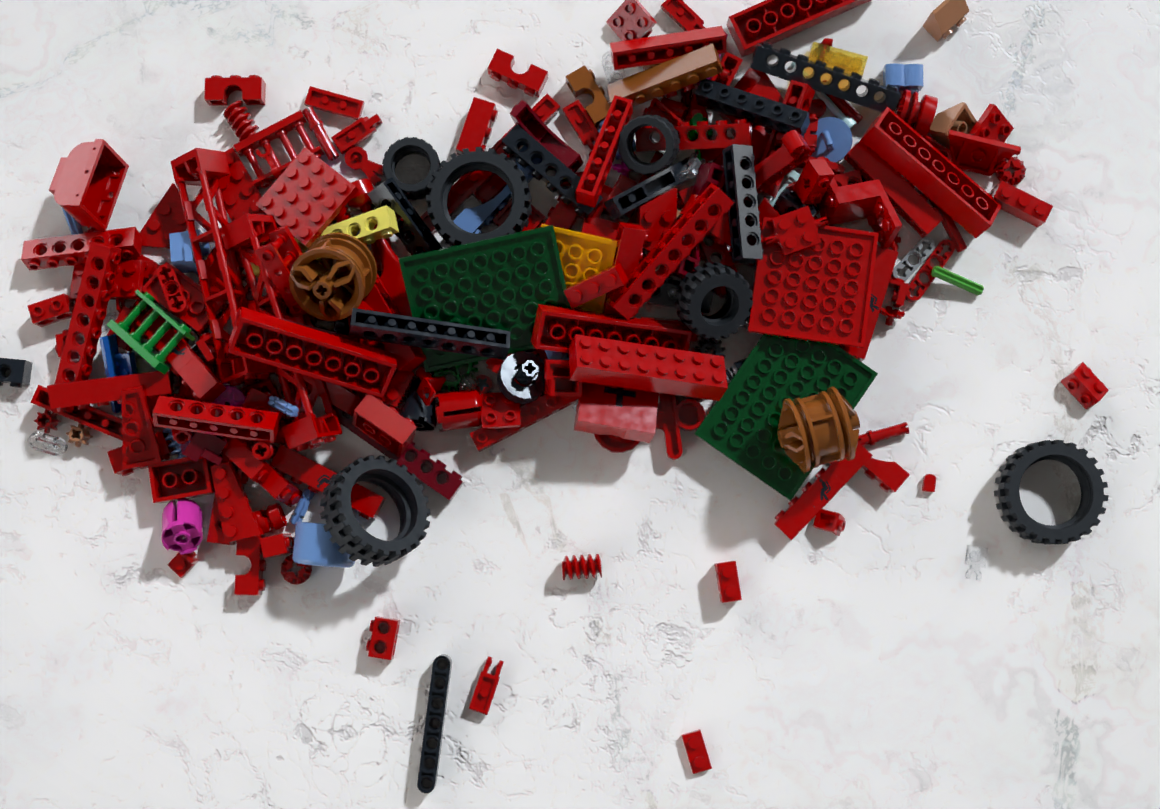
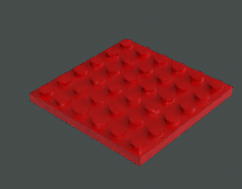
M763 217L761 226L763 259L757 261L752 293L753 305L750 308L751 313L747 332L864 348L879 233L823 225L818 227L821 243L783 256L777 242L767 246L764 244L763 238L774 235V228L771 222L772 218Z

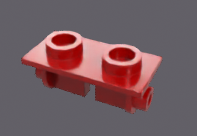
M809 114L810 124L803 138L812 152H815L817 148V135L810 134V132H817L818 118L816 114Z

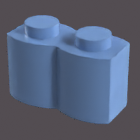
M885 64L883 68V86L890 84L898 87L899 92L907 89L911 91V94L921 91L923 88V64Z

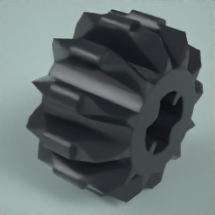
M704 339V342L699 340L697 343L700 347L695 346L693 349L696 352L705 354L707 352L705 349L708 351L712 349L714 351L712 355L726 357V355L720 353L726 350L725 347L719 348L722 343L721 340L717 344L712 339L711 342H709V339Z

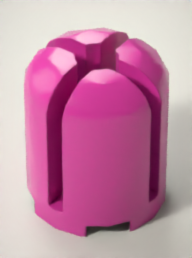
M182 498L178 499L176 503L173 500L164 508L162 513L161 540L163 546L168 551L171 549L179 551L180 554H188L197 550V546L203 540V514L200 506L195 501Z

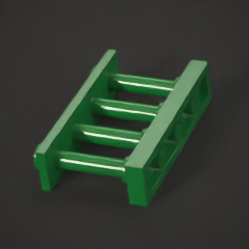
M136 290L135 293L142 298L123 322L117 323L111 319L106 325L151 366L165 375L170 368L164 362L170 352L184 336L191 341H194L196 338L190 334L192 331L183 323L179 325L153 302L155 298L148 292L143 294ZM149 304L154 310L139 328L130 334L128 332L129 326ZM160 315L164 317L166 321L147 343L144 342L142 344L140 342L141 336ZM173 325L178 332L159 354L156 353L154 355L152 353L153 347Z

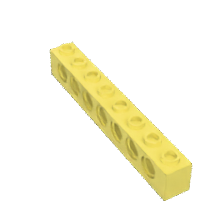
M385 205L330 225L319 237L330 233H344L357 238L365 245H370L378 239L392 237L393 234L399 232L394 210ZM294 238L302 253H305L308 248ZM320 258L316 259L318 262H322ZM251 262L254 275L259 278L260 269Z

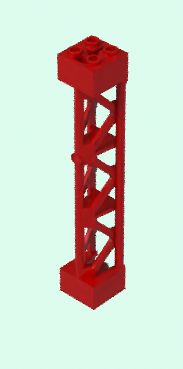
M194 148L170 161L175 184L179 189L216 350V362L221 383L230 384V386L244 383L245 386L256 383V380L270 378L269 375L277 371L272 365L245 357L225 359L221 339L228 343L230 335L223 327L231 316L234 328L237 312L241 307L249 309L246 300L247 289L243 287L235 251L225 249L218 222L221 224V227L228 224L219 179L230 174L225 152ZM186 185L202 186L193 201H189ZM213 197H215L217 209L213 205ZM202 199H204L210 223L196 211ZM194 221H197L207 232L197 236ZM199 242L215 243L206 260L202 259ZM227 256L229 257L231 269H230V267L227 265V261H226ZM216 257L224 282L210 271V266ZM207 280L213 282L222 291L211 295ZM231 280L234 282L235 288H233ZM228 301L229 304L220 319H216L213 302Z
M247 213L219 228L225 249L239 251L257 311L306 325L303 315L294 318L280 310L279 304L284 302L280 293H276L277 288L273 281L271 282L268 272L255 252V249L271 242L268 234L270 231L277 229L274 216ZM250 262L260 269L258 282H256ZM265 285L267 295L261 297ZM273 366L276 368L285 400L298 407L299 411L301 403L304 408L303 413L299 414L298 412L297 417H291L293 423L282 427L289 450L297 449L298 451H303L309 447L310 449H316L322 446L321 443L333 442L337 436L343 434L323 380ZM288 380L295 384L298 389L295 402ZM304 380L313 385L309 399ZM318 395H321L326 414L316 418L312 410Z

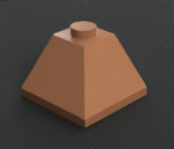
M961 102L938 113L933 119L929 133L936 142L950 150L949 129L969 134L977 120L966 103Z

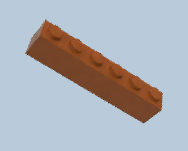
M712 43L608 84L607 89L610 103H612L616 95L633 100L634 107L722 73L723 70L719 55Z

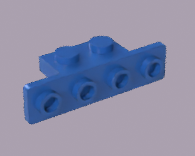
M115 334L100 337L106 377L138 373L134 352L119 353ZM111 401L112 412H122V404H118L117 401Z

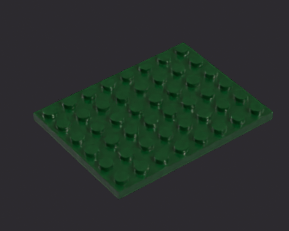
M553 225L399 258L412 317L511 331L508 354L535 349L531 338L538 304L571 309L564 293L566 284ZM421 348L426 356V359L423 361L426 372L490 359L482 356Z
M763 334L728 384V389L720 401H716L694 435L791 501L813 468L810 466V471L804 473L780 445L777 431H780L778 425L784 399L790 398L792 401L795 398L802 399L817 395L822 391L827 392L829 387H835L854 410L878 373L836 344Z

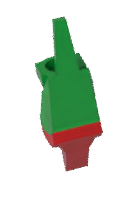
M695 93L691 97V102L684 121L689 122L690 126L697 125L698 121H708L706 109L697 104ZM710 129L708 132L709 138H711L713 135L712 129ZM695 130L690 131V139L693 141L697 140L698 133ZM694 149L698 162H701L700 149Z

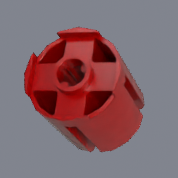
M468 389L435 394L434 397L439 399V402H436L438 424L442 423L443 427L439 429V432L477 427L482 424L480 406H483L482 397L477 390Z

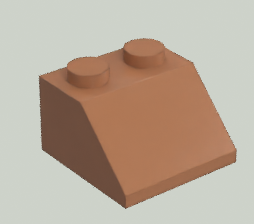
M945 0L931 12L923 27L937 42L941 38H948L953 33L952 29L956 25L960 27L967 20L965 16L968 14L969 8L966 0Z

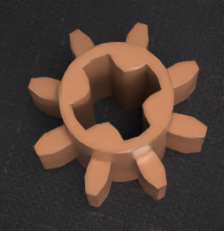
M81 423L78 424V427L71 425L72 429L70 432H66L70 437L68 442H75L76 447H80L81 443L89 445L88 440L93 438L89 433L91 428H84V425Z

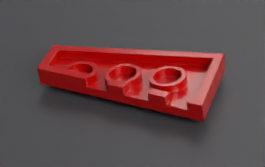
M143 386L122 390V470L162 462Z
M232 462L210 466L224 542L229 543L264 535L256 521L255 513L250 508L248 497L241 488L242 484Z

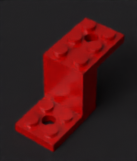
M833 177L819 204H816L821 218L827 217V226L867 218L873 232L879 233L878 242L882 249L889 248L903 226L879 179L838 187Z

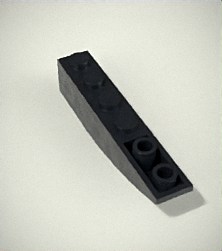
M695 154L607 200L604 202V205L613 220L698 174L700 164Z

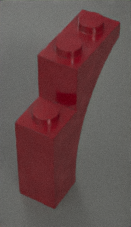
M521 100L512 108L509 114L515 125L518 124L575 173L584 164L580 154L553 133L535 114L528 103Z

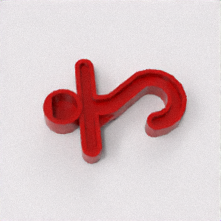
M659 393L660 402L657 408L656 429H661L664 432L667 456L672 460H676L681 457L683 451L680 429L684 431L697 429L705 419V411L703 406L694 399L683 400L676 406L675 395ZM594 434L596 441L601 447L612 453L631 451L640 443V441L623 439L614 435Z

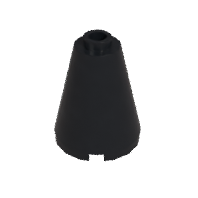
M418 377V379L413 381L400 415L411 419L417 427L416 431H433L437 425L435 400L433 398L430 406L424 404L416 392L422 382ZM425 393L426 398L429 397V393Z

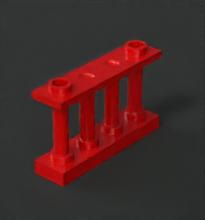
M301 110L233 145L236 152L241 157L246 156L258 177L252 182L258 189L267 188L271 185V182L277 179L271 171L264 174L253 154L254 150L262 147L267 152L264 145L267 144L272 149L271 141L276 138L280 139L291 161L281 166L273 149L271 159L275 166L283 173L297 157L287 137L288 132L293 129L297 130L308 150L320 159L324 155L320 146L315 148L303 127L307 120Z
M285 225L270 231L268 236L272 243L255 249V252L295 318L307 313L295 301L289 284L291 268L303 253L288 226Z

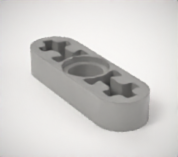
M929 237L922 238L894 267L891 275L892 279L900 278L904 281L907 280L934 251L935 242ZM928 243V249L920 254L918 251L921 250L923 244ZM910 255L918 258L916 265L909 263L908 257ZM906 266L908 269L903 273V276L898 277V271H901Z

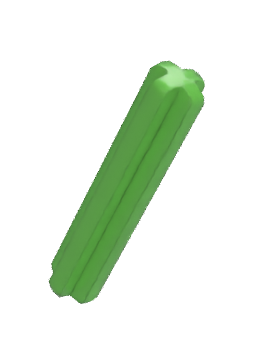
M934 266L931 271L932 276L975 295L983 293V285L942 267Z

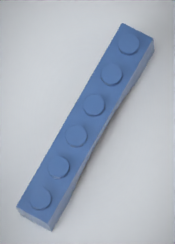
M523 146L519 151L525 152L528 148ZM538 157L532 160V163L534 164H540L542 162V159ZM516 158L515 163L522 170L527 183H529L533 178L532 171L527 167L523 168L520 166ZM508 185L496 197L485 204L464 209L453 222L464 231L481 234V229L493 222L494 215L498 211L500 212L512 197Z

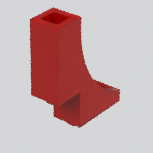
M232 438L226 444L222 452L251 480L260 484L276 500L289 507L299 502L303 492L267 462L256 459L252 454V449L239 438Z

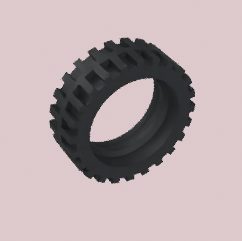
M476 147V151L470 152L466 148L462 149L464 154L459 156L456 153L451 154L452 159L446 163L443 160L440 163L442 168L439 172L434 170L432 174L433 182H429L427 186L429 190V195H426L427 212L439 235L451 247L522 232L524 227L527 228L529 224L528 218L532 213V197L522 170L518 168L513 160L510 161L504 153L499 155L495 152V149L491 148L488 151H483L482 147ZM474 171H489L498 175L506 182L512 196L511 210L505 222L497 229L483 234L470 233L458 227L451 219L447 207L448 194L453 184L462 176Z
M1044 440L1015 450V454L1009 455L1006 458L1008 462L1006 465H1001L998 470L1002 472L1001 476L995 479V483L999 485L998 490L994 491V497H999V503L996 504L997 510H1002L1004 515L1001 516L1003 522H1009L1011 525L1009 529L1012 532H1018L1020 534L1019 537L1029 539L1032 543L1068 544L1070 541L1080 540L1082 535L1090 534L1092 526H1098L1101 522L1098 519L1099 514H1105L1106 508L1102 507L1103 501H1108L1109 495H1104V488H1107L1108 484L1107 482H1102L1101 475L1105 473L1103 469L1096 468L1095 464L1098 461L1094 457L1088 458L1086 456L1087 450L1084 448L1077 449V444L1072 442L1064 443V440ZM1042 460H1056L1066 464L1074 472L1080 484L1081 500L1077 512L1070 520L1059 525H1045L1033 520L1026 513L1020 500L1019 488L1024 472L1031 465Z
M368 455L364 459L360 457L339 471L329 480V485L324 488L323 494L326 496L320 502V506L324 507V511L320 513L321 519L326 520V525L323 527L325 532L329 531L332 535L330 538L332 544L336 542L340 546L338 551L342 554L347 552L350 555V560L355 561L359 559L361 560L360 564L365 566L372 562L373 567H379L383 563L384 565L391 564L421 544L420 541L427 534L424 530L429 528L430 521L426 519L431 515L430 509L426 508V503L429 502L428 496H423L422 491L424 487L422 484H417L415 474L410 475L406 471L408 468L405 465L398 466L396 464L397 460L391 458L389 461H386L385 456L381 455L375 459L373 455ZM360 481L373 483L385 490L393 499L400 516V529L395 539L391 541L378 539L365 531L359 524L351 506V491L356 483Z

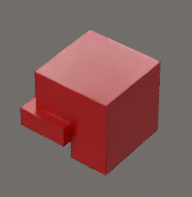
M545 359L544 394L550 396L582 397V382L570 380L569 360Z

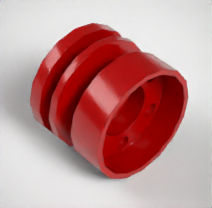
M905 89L899 99L895 114L909 126L913 124L912 128L917 133L926 136L936 113L938 98L924 95L921 101L918 102V92H914L911 97V91Z

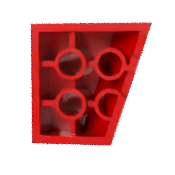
M749 68L734 86V88L783 103L784 100L768 75ZM718 112L723 120H727V124H734L735 120L738 119ZM729 128L733 136L736 137V131L733 128Z

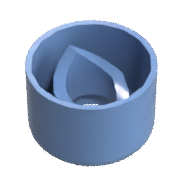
M296 522L293 547V561L295 563L350 568L355 564V561L349 559L350 555L347 552L342 554L338 551L340 546L336 542L332 544L330 541L332 535L329 531L325 532L323 527L326 524Z

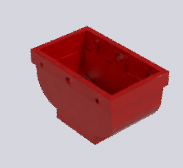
M104 139L84 142L73 148L68 157L60 158L49 191L54 195L56 203L80 225L92 227L98 231H106L129 165Z

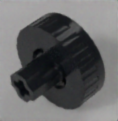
M519 351L508 356L501 364L497 373V384L502 394L510 401L519 404H528L536 401L545 391V363L537 355L526 351ZM514 379H516L517 382H519L520 384L528 386H520L518 383H516Z

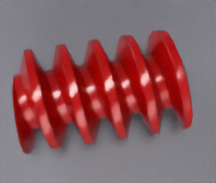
M241 100L228 106L223 114L229 125H231L232 130L235 131L239 141L254 135L259 129L258 125L253 126L255 120L250 119L251 114L246 113L248 109L242 107L244 103Z
M588 554L587 560H585L583 555H580L579 560L573 555L571 561H569L568 556H565L562 561L563 580H565L566 575L569 576L570 580H573L574 574H576L578 579H581L582 574L588 579L590 573L593 578H596L597 573L602 578L599 554H596L594 559L591 554Z

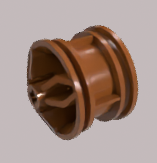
M344 233L326 234L316 239L307 252L303 253L294 262L289 276L290 289L298 305L311 316L326 321L341 320L350 316L352 309L358 308L363 298L371 292L377 279V266L371 251L357 238ZM317 258H320V259L322 260V262L324 263V265L326 266V268H325L321 263H319L316 259H317ZM342 286L345 287L351 294L347 295Z
M829 387L827 392L822 391L817 395L806 398H795L793 401L790 398L784 399L778 425L780 431H777L780 445L785 449L786 454L805 473L810 471V466L816 468L819 465L833 461H842L844 458L848 461L853 460L858 444L859 429L857 428H860V421L856 411L853 410L849 402L835 387Z

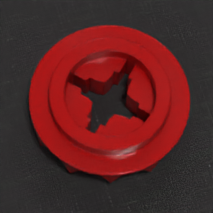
M1018 157L1009 158L1008 163L1003 167H999L995 172L998 180L1012 186L1020 183L1025 177L1027 169L1024 167V161H1020ZM1010 166L1012 167V169L1017 170L1013 173V176L1011 175V172L1005 171Z
M293 554L287 556L281 564V574L284 580L290 584L306 582L311 576L312 565L296 563L297 566H304V568L298 571L297 577L295 572L289 571L295 564Z

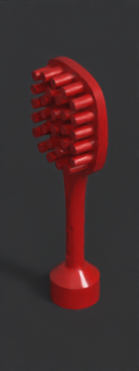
M365 178L352 182L359 190L347 203L348 206L361 210L362 214L372 211V202L367 195L374 189L370 179ZM378 239L375 243L380 254L383 269L380 279L400 314L412 317L399 258L390 247L387 239Z

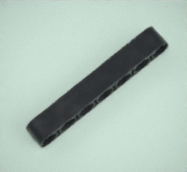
M446 654L437 656L432 667L417 787L422 793L432 792L437 783L452 669L451 657ZM441 658L448 662V666L445 669H441L438 666V660ZM438 678L443 679L445 687H436L435 680ZM433 699H441L442 707L435 708L432 703ZM437 718L440 726L438 728L432 727L430 719ZM434 738L437 741V747L432 748L428 746L427 740ZM425 759H433L435 766L427 767ZM429 778L432 781V786L425 787L422 784V779Z

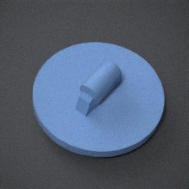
M821 118L818 120L817 132H810V134L817 135V148L811 157H825L829 161L837 163L844 159V156L852 147L853 138L851 130L844 121L838 118Z

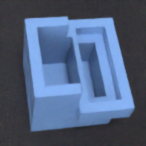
M200 229L196 230L197 236L203 234ZM188 231L169 234L171 263L182 273L194 272L198 276ZM199 242L202 259L204 260L203 256L210 254L209 243Z

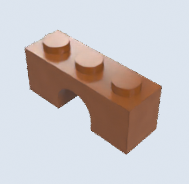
M584 65L566 76V84L575 98L581 94H588L593 98V103L585 107V111L597 128L599 123L605 120L611 103L610 100L607 101L605 98L603 87L596 84V78L592 70H588Z

